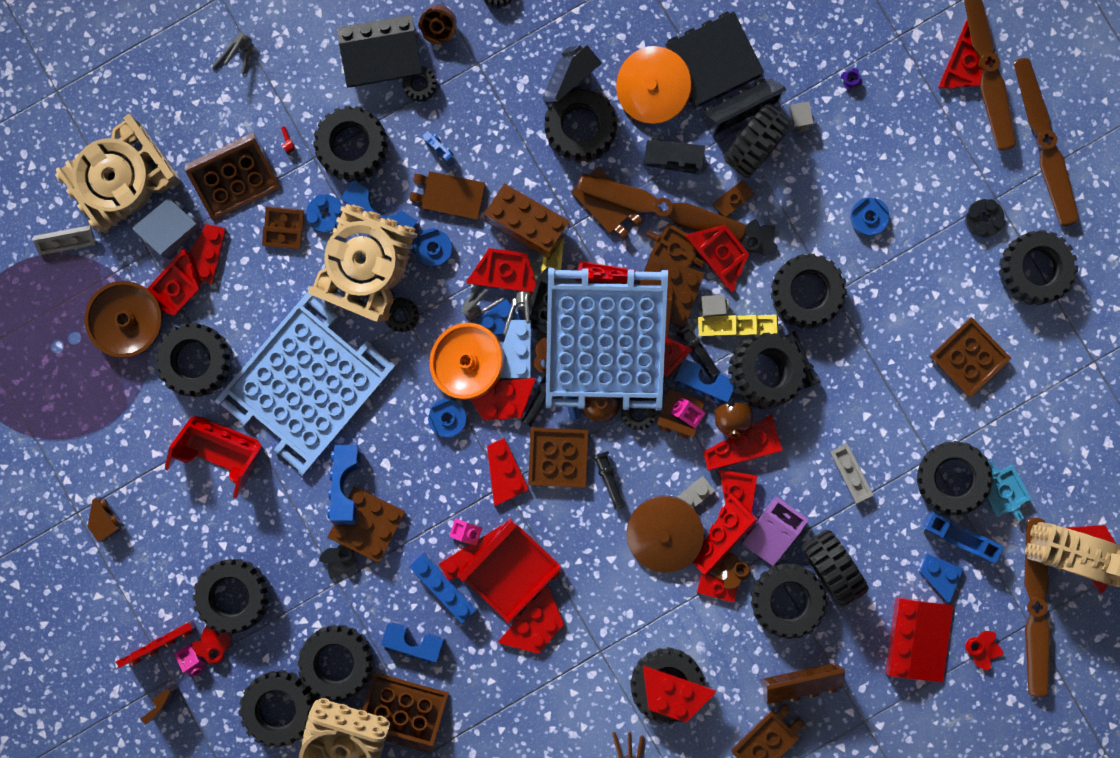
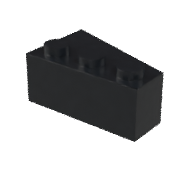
M651 138L646 143L643 166L699 175L703 165L706 145L685 144L677 141L665 142L662 139Z

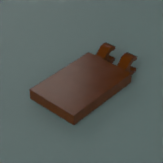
M599 166L589 174L613 181ZM578 185L571 191L572 195L609 234L615 231L622 240L629 234L620 225L623 221L629 218L636 227L643 221L634 210L578 190Z
M429 171L428 177L417 173L414 174V183L426 185L424 195L411 192L410 201L422 203L423 210L478 221L485 182Z
M784 703L776 713L771 709L731 749V752L737 758H780L800 739L796 733L805 726V722L798 717L789 727L783 719L791 712V708Z

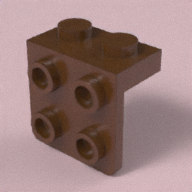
M669 390L656 425L660 426L659 430L670 433L672 430L677 432L678 437L687 440L689 437L693 438L696 430L673 416L671 411L674 404L680 398L690 401L701 410L703 409L704 402L683 393Z

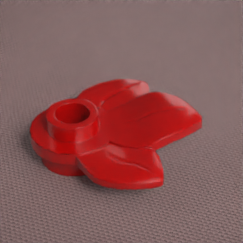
M205 627L201 634V641L192 642V648L196 655L205 657L208 663L218 664L224 658V651L230 647L231 637L227 633L218 635L213 629ZM212 651H217L218 656L216 658L210 656Z
M983 631L978 637H971L965 643V650L969 655L973 656L975 665L985 670H990L991 668L990 659L997 658L1003 654L1001 647L994 642L996 638L995 632ZM973 643H976L978 646L976 650H973L971 647Z

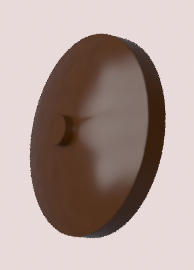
M116 281L104 285L91 297L85 310L84 324L89 339L100 351L114 357L130 358L144 353L156 342L162 329L163 314L157 298L146 287L131 281Z
M660 495L645 500L634 510L627 525L626 535L629 549L639 563L656 572L670 573L687 567L696 559L703 545L704 528L699 514L688 502L675 496Z

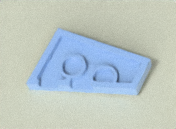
M511 320L502 346L504 367L500 378H531V320L529 324L526 323V320Z

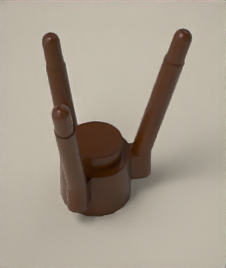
M613 732L612 735L618 758H623L616 733ZM628 732V755L624 756V758H641L643 735L640 736L636 757L632 755V734Z

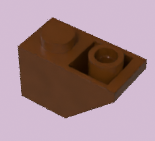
M96 497L92 500L87 526L98 543L104 542L122 529L120 519L117 515L111 513L109 503L101 497Z

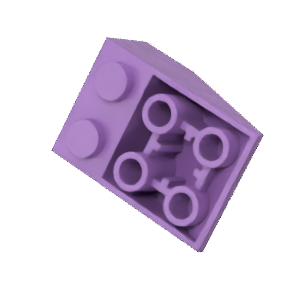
M774 497L741 544L774 566L799 535L809 519L780 498Z

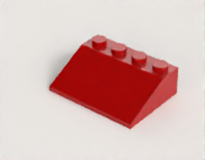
M895 597L885 674L906 679L943 682L953 605Z

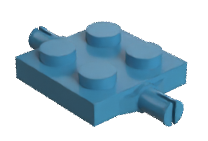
M993 460L989 461L993 477L991 492L987 497L990 507L996 517L1012 512L1017 522L1021 521L1024 517L1019 508L1023 503L1032 499L1013 465L997 470Z

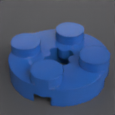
M317 195L308 204L306 210L307 220L316 231L330 233L338 226L339 222L336 220L337 217L342 215L343 211L340 209L343 205L332 195ZM329 209L328 212L331 214L330 217L326 216L325 219H323L321 211Z
M863 198L852 208L850 214L851 224L860 234L865 236L877 235L888 225V207L880 199ZM865 213H874V221H867Z
M431 228L422 231L418 235L414 243V253L422 264L429 267H438L445 264L451 257L452 243L446 233ZM431 243L438 245L435 253L428 251Z
M440 400L429 411V426L439 436L454 437L466 426L467 416L465 409L455 400ZM445 413L453 416L449 424L446 421H442Z

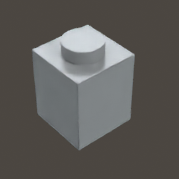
M809 101L789 106V117L793 122L792 131L798 130L799 133L808 131L814 124Z
M725 295L702 296L700 298L702 317L723 316L729 310V300L725 299Z

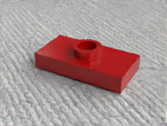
M701 574L696 592L734 603L738 587L725 589L724 580Z

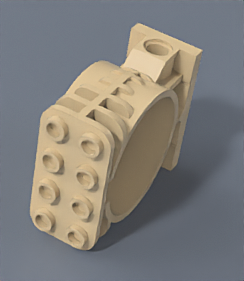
M131 114L126 115L123 118L124 121L113 128L111 138L100 139L89 144L80 154L75 155L76 158L74 160L66 161V165L63 168H56L57 173L55 176L68 187L66 191L69 196L79 202L77 205L79 210L90 218L89 224L100 233H108L109 228L112 226L116 227L119 221L122 219L126 220L128 215L142 209L149 201L153 192L162 194L173 185L177 186L182 182L140 122ZM139 140L143 147L141 151H138L131 145ZM114 151V152L122 153L123 155H125V156L131 161V163H132V165H133V167H134V171H135V180H134V183H133V170H132L130 164H129L125 159H123L122 157H120V156H118V155H115V154H105V152ZM152 159L158 165V168L155 170L152 169L149 163ZM114 172L115 178L108 181V175ZM87 174L89 183L96 193L106 198H116L120 206H116L113 200H103L96 197L87 185ZM132 183L133 187L136 190V194H134L130 188L132 186Z
M346 204V206H341L340 210L343 212L341 217H337L338 226L333 229L334 233L330 237L325 249L326 268L318 272L314 286H310L308 294L373 321H388L391 315L389 311L394 300L390 290L403 277L407 260L410 257L408 255L409 250L413 249L414 245L412 242L414 238H417L418 234L415 233V228L407 225L398 226V222L395 220L380 218V214L372 211L363 212L364 208L360 206ZM366 233L375 237L380 244L376 240L365 236L354 237L348 242L346 240L354 234ZM384 253L391 257L392 261L384 258ZM361 254H365L366 261L364 263L360 261ZM345 273L356 280H369L377 275L385 277V280L382 281L376 278L369 283L359 284L349 280ZM338 288L346 292V294L338 292ZM370 295L367 303L362 302L360 296Z
M1038 522L1037 525L1032 526L1030 533L1032 536L1031 543H1028L1025 548L1027 559L1120 588V545L1051 523Z
M321 698L314 702L309 712L299 758H380L390 723L383 716H376L364 710H357L345 704H337L328 699Z

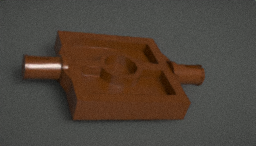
M670 223L667 224L664 231L659 235L650 229L645 237L655 241L654 248L650 254L684 266H689L693 263L702 268L705 261L696 257V250L685 238L687 233Z

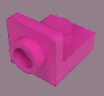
M680 398L674 404L671 414L696 429L705 412L690 401Z
M455 518L449 537L461 542L477 545L482 527Z
M190 643L174 654L183 673L190 677L199 675L207 667L206 663L201 661L199 656L196 655Z

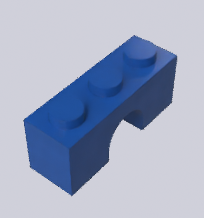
M687 359L681 362L674 378L677 386L686 390L690 387L695 390V394L705 397V395L713 397L712 401L720 405L723 402L728 403L735 387L734 384H730V378L718 374L713 384L706 385L699 379L701 365Z
M390 621L387 623L381 646L385 647L384 650L395 653L397 650L403 652V656L414 659V656L422 658L421 661L427 664L438 661L445 638L426 633L421 644L412 645L406 639L408 627Z

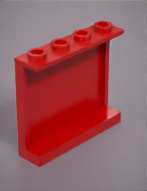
M510 517L457 572V577L461 581H465L508 624L510 621L514 622L520 616V611L524 607L527 608L533 603V597L537 593L541 594L547 588V583L551 579L555 580L560 575L562 567Z

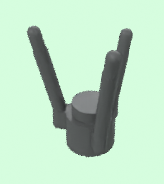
M238 33L237 37H234L232 43L214 63L212 69H215L229 52L230 54L225 60L224 65L229 63L237 50L242 53L246 50L241 73L244 74L250 52L253 48L250 45L252 39L243 33Z
M476 286L469 298L463 303L464 306L461 308V311L471 320L474 317L478 319L482 314L504 301L505 298H501L478 311L481 308L478 303L487 294L488 289H485L474 301L472 299L481 287Z
M519 292L516 294V299H512V306L503 335L507 334L516 307H518L519 311H525L526 323H530V293Z

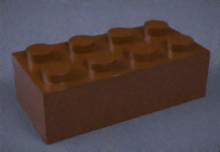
M505 183L484 213L486 223L549 260L570 229L569 220Z

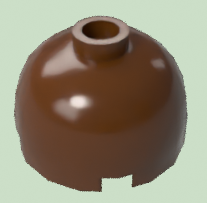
M439 4L432 5L421 15L418 27L423 33L424 39L439 45L443 42H449L453 38L457 29V18L448 7Z
M585 397L583 409L585 416L597 423H606L612 420L620 407L619 397Z
M735 403V406L728 407V404H724L715 410V424L724 435L730 438H739L750 430L753 423L751 406Z

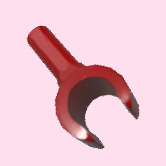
M283 126L281 130L286 142L282 144V147L289 154L295 150V145L290 140L286 127Z

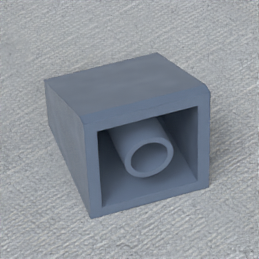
M168 198L132 229L161 256L170 259L200 226L196 223L198 219L192 213L186 214L182 210L184 206L178 200L172 201Z

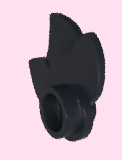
M756 219L750 221L746 226V236L742 241V246L749 253L758 251L766 255L774 252L778 248L771 241L775 232V226H760ZM749 240L755 242L754 247L748 245Z
M339 545L337 548L326 549L319 558L320 562L329 564L328 574L330 579L337 578L343 573L352 577L357 569V564L353 559L355 552L342 545ZM343 550H347L349 552L347 557H344L342 555Z

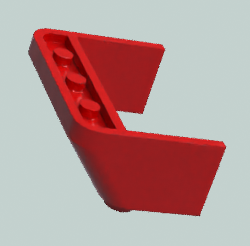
M193 416L169 446L164 469L168 471L175 460L189 463L196 456L231 470L229 479L236 484L233 498L236 499L249 479L259 455L261 444L252 437L203 417Z

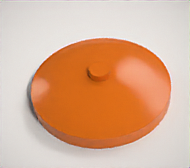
M646 47L634 52L622 64L616 81L617 96L623 109L634 119L648 124L668 122L678 116L688 104L692 93V76L685 61L675 52L663 47Z
M461 323L448 328L438 337L430 354V372L435 384L447 395L462 400L475 399L488 393L498 382L504 367V352L499 339L489 329L475 323Z

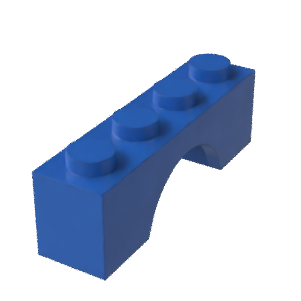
M352 180L341 197V200L344 202L343 206L354 204L364 208L363 212H375L370 202V190ZM402 210L391 216L381 215L380 217L395 220L398 222V226L407 225L416 229L419 224L416 219Z
M334 445V451L331 452L333 470H330L332 488H329L328 492L331 504L327 509V518L333 525H357L358 506L354 501L346 498L344 483L352 472L360 469L361 449L358 445Z
M929 511L921 529L989 563L996 564L1004 546L978 535L934 511Z
M425 552L409 566L461 623L477 610L472 602L446 578Z

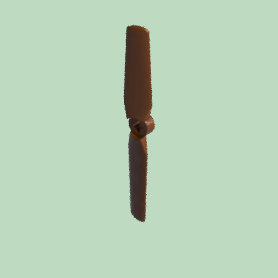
M964 0L972 45L979 58V69L982 71L980 90L996 148L1000 151L1009 150L1016 146L1005 82L997 69L1000 65V60L993 53V38L983 1ZM987 60L992 61L993 65L989 67V65H985V62Z
M1020 58L1014 61V67L1028 122L1037 137L1036 144L1041 149L1039 166L1060 225L1070 226L1077 223L1079 217L1065 160L1056 147L1057 136L1051 131L1050 117L1029 58ZM1045 136L1047 139H1051L1049 145H1047L1046 142L1043 143L1042 141L1045 138Z
M582 174L579 178V191L636 212H654L659 217L669 218L678 226L696 231L726 225L739 242L743 241L746 236V224L692 204L672 203L669 199L663 197L657 199L646 190L588 174ZM664 202L668 210H664L662 213L658 205Z
M1030 518L1026 521V545L1031 543L1032 536L1030 533L1032 526L1037 525L1038 522L1045 523V520ZM1025 554L1024 585L1030 599L1027 604L1030 614L1025 626L1028 693L1033 697H1045L1048 695L1050 628L1045 617L1047 604L1044 601L1049 586L1048 565L1029 560ZM1037 601L1039 605H1043V609H1039V613H1035V609L1031 608Z

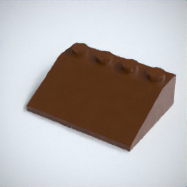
M254 132L185 164V172L212 220L281 188Z
M834 662L762 678L760 682L764 700L771 706L781 705L784 700L795 702L801 700L802 696L808 695V698L820 696V692L836 693L839 691L838 688H843L845 670Z
M374 672L363 710L376 716H383L389 721L390 727L387 732L386 742L432 754L449 693Z

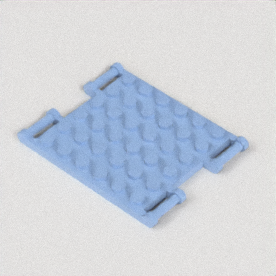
M548 268L546 408L578 407V409H584L585 397H623V410H629V408H655L656 410H662L668 270H662L661 272H634V270H628L627 284H588V269L576 271ZM554 278L582 279V283H554ZM634 280H661V285L634 284ZM552 396H579V399H552ZM629 397L656 398V401L629 400Z
M308 292L215 400L217 405H222L235 416L243 427L255 416L281 438V442L273 452L276 455H281L294 466L301 476L309 470L312 464L396 367L394 362H389L376 351L369 341H366L356 351L335 334L329 327L336 321L338 315L334 312L331 313ZM309 303L327 320L322 323L304 306ZM367 352L385 367L383 372L379 371L362 355ZM230 395L234 400H236L240 405H242L248 411V413L244 415L228 400H226V398ZM287 444L307 460L304 465L284 449Z

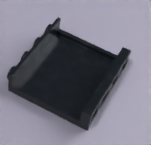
M728 11L718 16L719 19L713 22L708 20L701 24L702 27L696 30L691 28L684 33V36L680 38L675 36L665 44V48L678 54L690 70L692 76L691 103L694 109L764 75V70L734 11L731 13Z

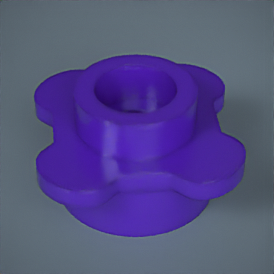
M856 68L841 74V79L844 80V87L847 90H851L856 85L861 86L863 83L859 70Z

